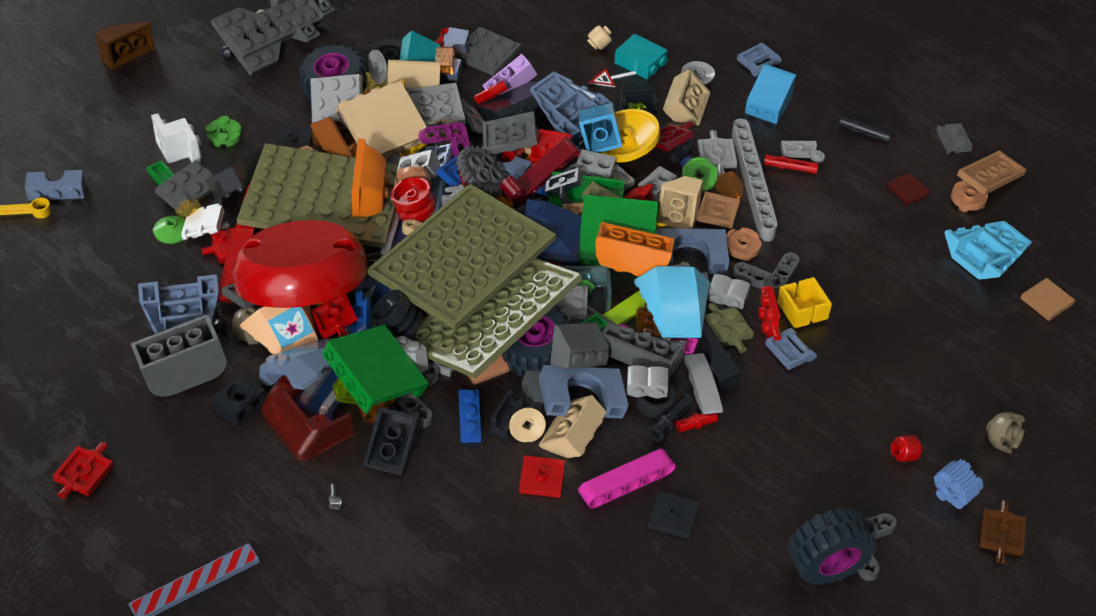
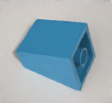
M764 64L747 99L745 113L777 124L791 102L796 74Z
M613 102L579 111V125L587 151L600 153L622 147Z

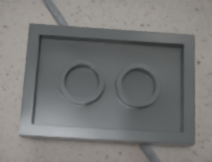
M194 160L156 187L155 193L177 212L183 214L212 192L205 180L214 174L197 160Z

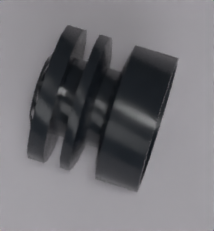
M395 289L387 292L377 301L370 317L377 326L385 324L395 338L399 336L409 338L419 328L423 320V312L410 302L402 291Z

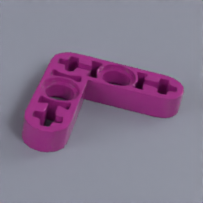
M460 122L426 127L421 129L418 134L419 140L423 144L450 141L454 157L460 153L458 149L459 144H462L464 149L467 146L470 147L467 129ZM440 129H444L446 132L445 138L440 136ZM457 129L460 133H452V130ZM434 133V136L426 137L425 134Z

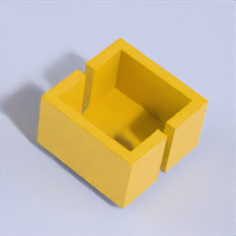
M814 277L799 281L798 287L796 282L780 286L777 303L794 329L809 325L810 321L816 323L828 319L832 303Z

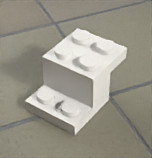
M158 113L151 115L156 143L168 164L188 157L191 163L194 160L201 163L203 156L198 147L201 145L198 135H194L192 125L188 124L185 118L166 123L164 119L160 118Z

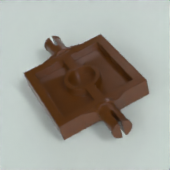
M1005 500L1001 501L1000 510L983 509L979 547L997 551L996 562H1000V564L1005 563L1006 553L1022 556L1025 541L1026 517L1017 516L1009 512L1010 502L1007 501L1005 504Z

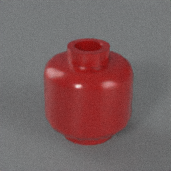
M914 435L898 436L891 444V453L899 462L917 461L923 450L920 440Z

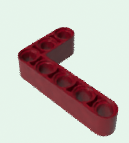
M565 137L518 180L512 175L505 178L500 184L502 196L514 208L522 205L546 184V179L552 176V172H559L579 153L580 149L568 137Z

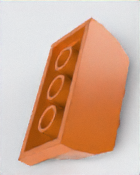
M358 138L352 184V217H367L383 211L384 198H388V187H385V185H389V174H387L386 159L376 149L367 145L366 139Z
M601 222L595 242L596 256L601 266L612 268L617 272L625 271L635 276H641L656 266L668 265L675 238Z

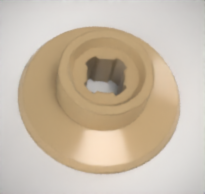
M533 408L518 410L512 416L509 423L512 436L521 442H533L539 439L546 427L544 416ZM528 420L530 424L526 427L524 423Z

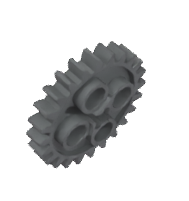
M471 145L463 149L459 153L458 161L456 162L459 165L457 170L461 171L459 175L465 178L463 181L468 182L494 198L502 195L500 184L508 174L503 172L505 168L500 167L501 162L496 161V156L492 157L491 152L486 153L484 148L480 150L479 146L474 148Z

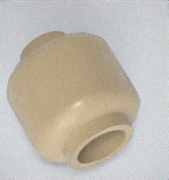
M597 25L588 34L589 39L587 41L596 50H603L612 41L610 36L612 32L606 26Z

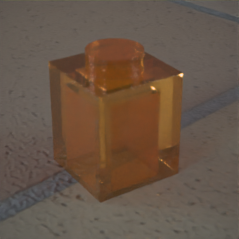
M436 47L435 62H440V74L453 75L454 49Z
M733 171L717 176L715 189L720 195L736 199L742 197L744 183Z

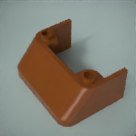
M366 90L362 94L370 93L371 90ZM331 116L310 124L326 153L356 158L357 143L355 139L350 135L344 140Z

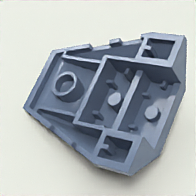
M554 71L530 88L531 93L557 132L572 134V142L576 144L582 137L579 125V111L612 103L604 95L598 92L597 94L587 90V87H580L574 84L573 80Z
M217 274L198 276V283L159 287L158 281L139 283V302L154 333H160L208 314L212 323L219 295Z
M336 338L321 339L270 355L266 358V362L260 366L259 383L271 386L286 375L294 389L305 390L323 375L321 370L325 366L330 367L329 363L324 359L322 352L327 342Z

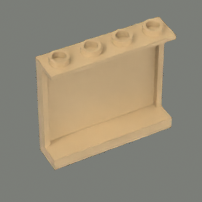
M401 81L396 83L390 82L383 88H375L370 93L365 95L359 94L352 100H344L338 104L336 114H341L356 143L358 144V138L366 139V144L376 149L384 158L422 144L418 134L421 129L426 128V125Z

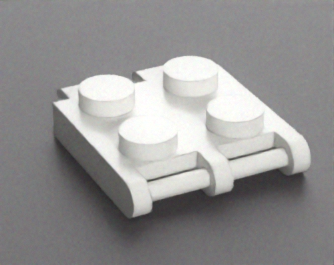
M220 203L209 205L206 209L205 207L192 209L190 213H187L182 230V239L186 240L190 236L196 238L203 236L204 233L214 234L219 232L224 215L222 205L219 206Z

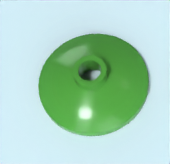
M167 216L160 219L153 228L155 238L167 244L183 241L182 230L186 219L180 216Z

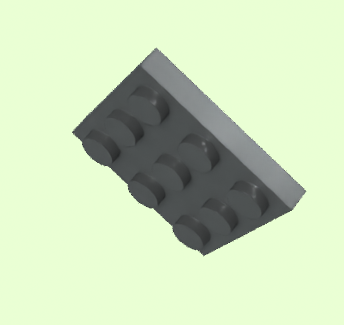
M478 27L470 35L467 53H456L452 57L461 59L462 63L495 76L521 50V44Z
M534 111L483 122V148L486 153L490 151L491 155H497L501 152H511L524 147L530 148L538 144Z

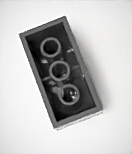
M208 314L131 343L150 392L156 396H171L218 377L226 367L223 349Z

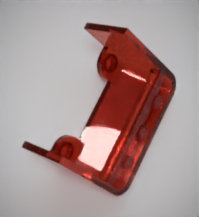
M283 375L277 380L262 403L261 412L264 419L296 459L308 460L353 435L350 413L332 422L327 416L321 414L308 419L291 398V396L301 392L302 389H294L287 376Z

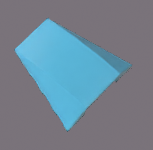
M1006 221L988 223L985 227L976 225L972 229L967 230L963 227L958 228L954 232L952 230L945 231L951 257L979 280L1000 277L1032 243Z
M656 266L635 279L634 283L636 287H639L642 299H645L649 312H652L653 320L662 337L701 338L709 280L695 267Z

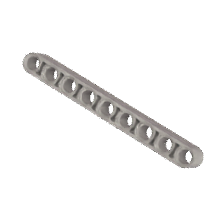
M736 119L732 130L734 148L758 235L761 240L769 242L775 238L777 229L776 216L750 125L745 119Z

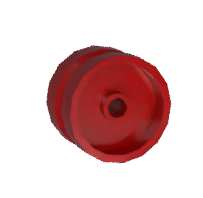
M409 177L401 180L392 188L391 199L398 217L402 221L413 219L422 222L435 212L437 205L429 182L426 179Z

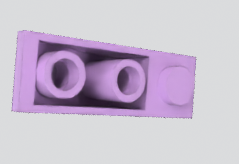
M521 54L482 86L486 90L488 86L491 87L503 80L508 89L502 92L505 93L528 83L537 73Z

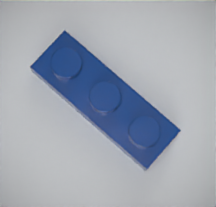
M479 389L459 390L461 443L481 442Z

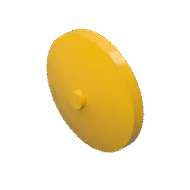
M640 109L617 111L616 116L622 147L600 152V154L617 157L616 162L632 161L644 156L659 141L660 127L657 119L651 113Z

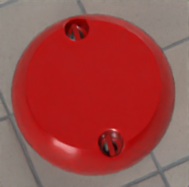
M294 221L264 229L248 239L235 258L232 269L233 282L237 294L247 302L272 308L304 307L323 303L352 291L367 276L368 261L363 245L348 229L327 221Z

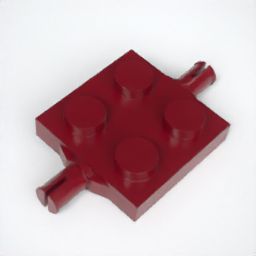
M689 121L684 125L669 124L660 129V138L654 148L671 151L675 146L686 143L688 139L694 137L692 130H689L694 127L693 123Z

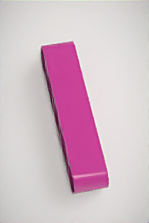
M658 449L583 483L579 487L578 492L588 507L593 509L673 472L676 465L664 449Z

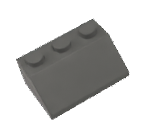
M594 322L555 325L550 365L565 369L606 366L609 345L598 325Z

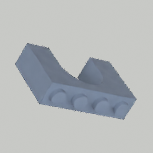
M656 228L655 234L675 238L671 258L667 266L673 265V252L676 249L693 247L703 252L706 256L708 274H727L729 256L725 229Z
M543 365L539 375V383L546 415L566 416L571 404L568 388L582 386L590 389L597 395L601 406L606 411L604 418L623 419L628 408V402L620 369L593 367L565 369L554 365Z

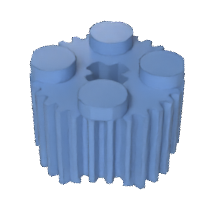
M965 460L951 461L934 476V483H936L935 486L937 487L936 495L940 500H947L956 508L961 509L980 493V490L983 488V480L980 477H975L976 474H973V471L970 470L971 466Z

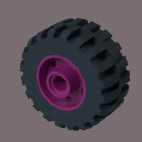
M331 44V46L325 45L321 49L313 50V53H309L301 63L299 72L303 91L310 101L312 78L360 74L362 75V92L367 87L368 80L364 60L351 47L346 48L345 45L337 46L336 44Z
M555 307L551 308L548 313L539 319L535 325L502 354L504 362H507L508 368L515 373L517 371V375L524 377L525 371L541 372L543 365H550L554 326L571 324L565 313H560V310Z
M838 508L835 511H826L822 515L818 514L814 516V519L806 521L802 527L796 530V534L792 535L788 550L803 580L814 585H824V583L831 584L834 581L845 579L844 577L851 576L858 569H862L864 564L868 563L871 560V556L875 553L876 540L861 513L850 508Z

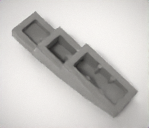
M704 353L684 355V362L689 370V380L693 386V395L702 413L723 412L714 377Z

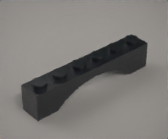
M703 321L701 338L697 339L708 355L710 369L718 392L739 385L740 367L733 362L730 353L723 348L720 339L716 338L710 325Z

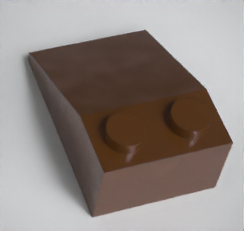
M149 21L113 25L95 33L100 58L110 69L116 68L155 49L151 23Z

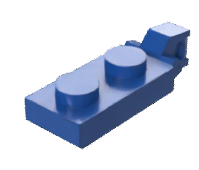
M363 291L356 293L355 305H353L358 320L350 325V334L371 329V302L369 297Z

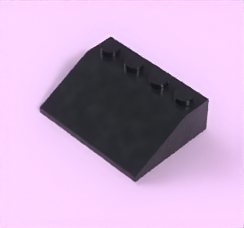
M535 81L525 83L496 96L494 99L491 98L476 105V108L489 121L532 111L535 113L536 123L547 118L530 91V88L538 83Z

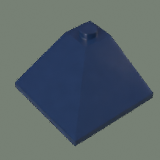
M527 199L525 216L556 234V240L539 254L536 259L577 264L582 216L546 201Z

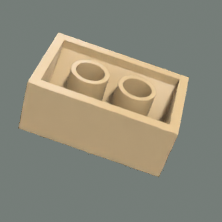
M388 60L386 85L400 80H405V89L439 85L440 62Z
M689 69L674 77L663 110L673 121L681 123L691 121L694 126L700 125L710 91Z
M684 176L663 183L661 186L657 223L667 224L666 228L694 229L699 211L703 180Z
M593 395L572 400L566 416H556L539 446L567 459L581 456L585 452L589 441L594 437L597 427L602 424V419L606 414L605 409Z

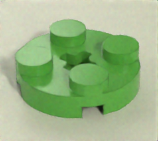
M221 116L206 126L207 140L214 146L220 147V144H226V147L235 145L241 139V125L237 121L229 119L228 116Z
M696 157L689 160L683 167L681 177L687 176L703 180L701 193L712 190L717 181L718 172L715 165H712L709 160ZM697 172H700L704 177L698 178L695 175H697Z

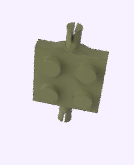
M714 302L710 303L708 308L712 313L704 315L706 324L710 325L716 338L720 339L723 347L734 345L740 353H744L747 348L742 342L753 338L754 332L736 307L719 310Z

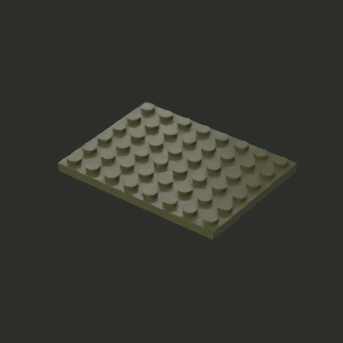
M265 143L237 217V224L267 229L294 221H327L348 229L357 237L362 245L385 248L396 210L390 194L394 187L398 165L386 163L389 185H385V187H388V198H384L383 211L373 216L352 217V184L356 158Z
M469 184L369 267L367 271L368 275L392 290L398 289L402 291L410 302L456 330L556 240V234Z
M535 258L456 330L427 313L423 316L419 328L408 339L412 340V342L416 341L426 347L428 359L476 379L583 279L580 273Z

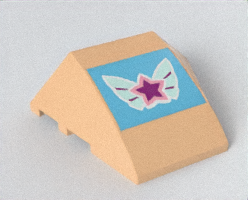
M310 305L294 308L264 306L239 325L243 331L246 330L254 337V340L263 344L272 354H278L319 340Z

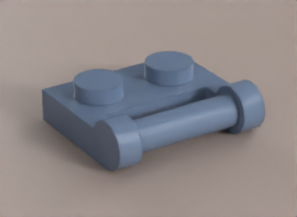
M763 43L737 56V60L748 68L755 77L760 74L764 64L777 66L782 62L781 57ZM768 58L771 59V60H769V61H767V62H765V63H763V64H761V65H759V66L756 65V64H758V63H760V62H762V61H764V60H766V59H768Z
M793 328L781 332L782 338L779 341L773 340V336L766 339L765 345L788 370L807 361L811 362L817 356L813 350H810L801 341Z

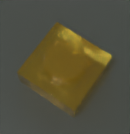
M187 199L179 204L180 207L175 212L178 217H188L199 209L201 205L198 200Z

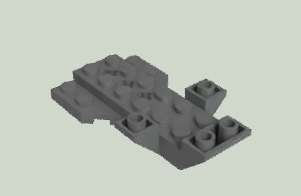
M270 0L271 8L260 13L238 7L212 19L211 24L251 76L277 63L281 43L291 38L308 42L319 37L320 33L315 27L335 11L332 4L328 0Z

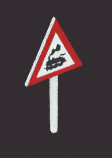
M605 68L591 79L588 84L616 87L612 79L634 75L636 72L632 71L610 76Z

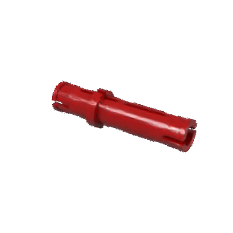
M766 154L764 160L765 166L779 167L780 170L785 168L816 174L818 163L785 158V156L777 157Z

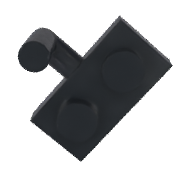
M576 168L548 177L546 179L545 192L548 196L559 193V199L563 204H572L566 196V190L581 186V170Z

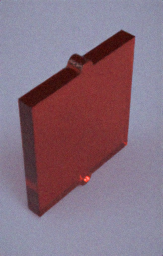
M910 173L897 177V179L887 183V186L906 204L915 200L919 201L920 198L928 195L930 192Z

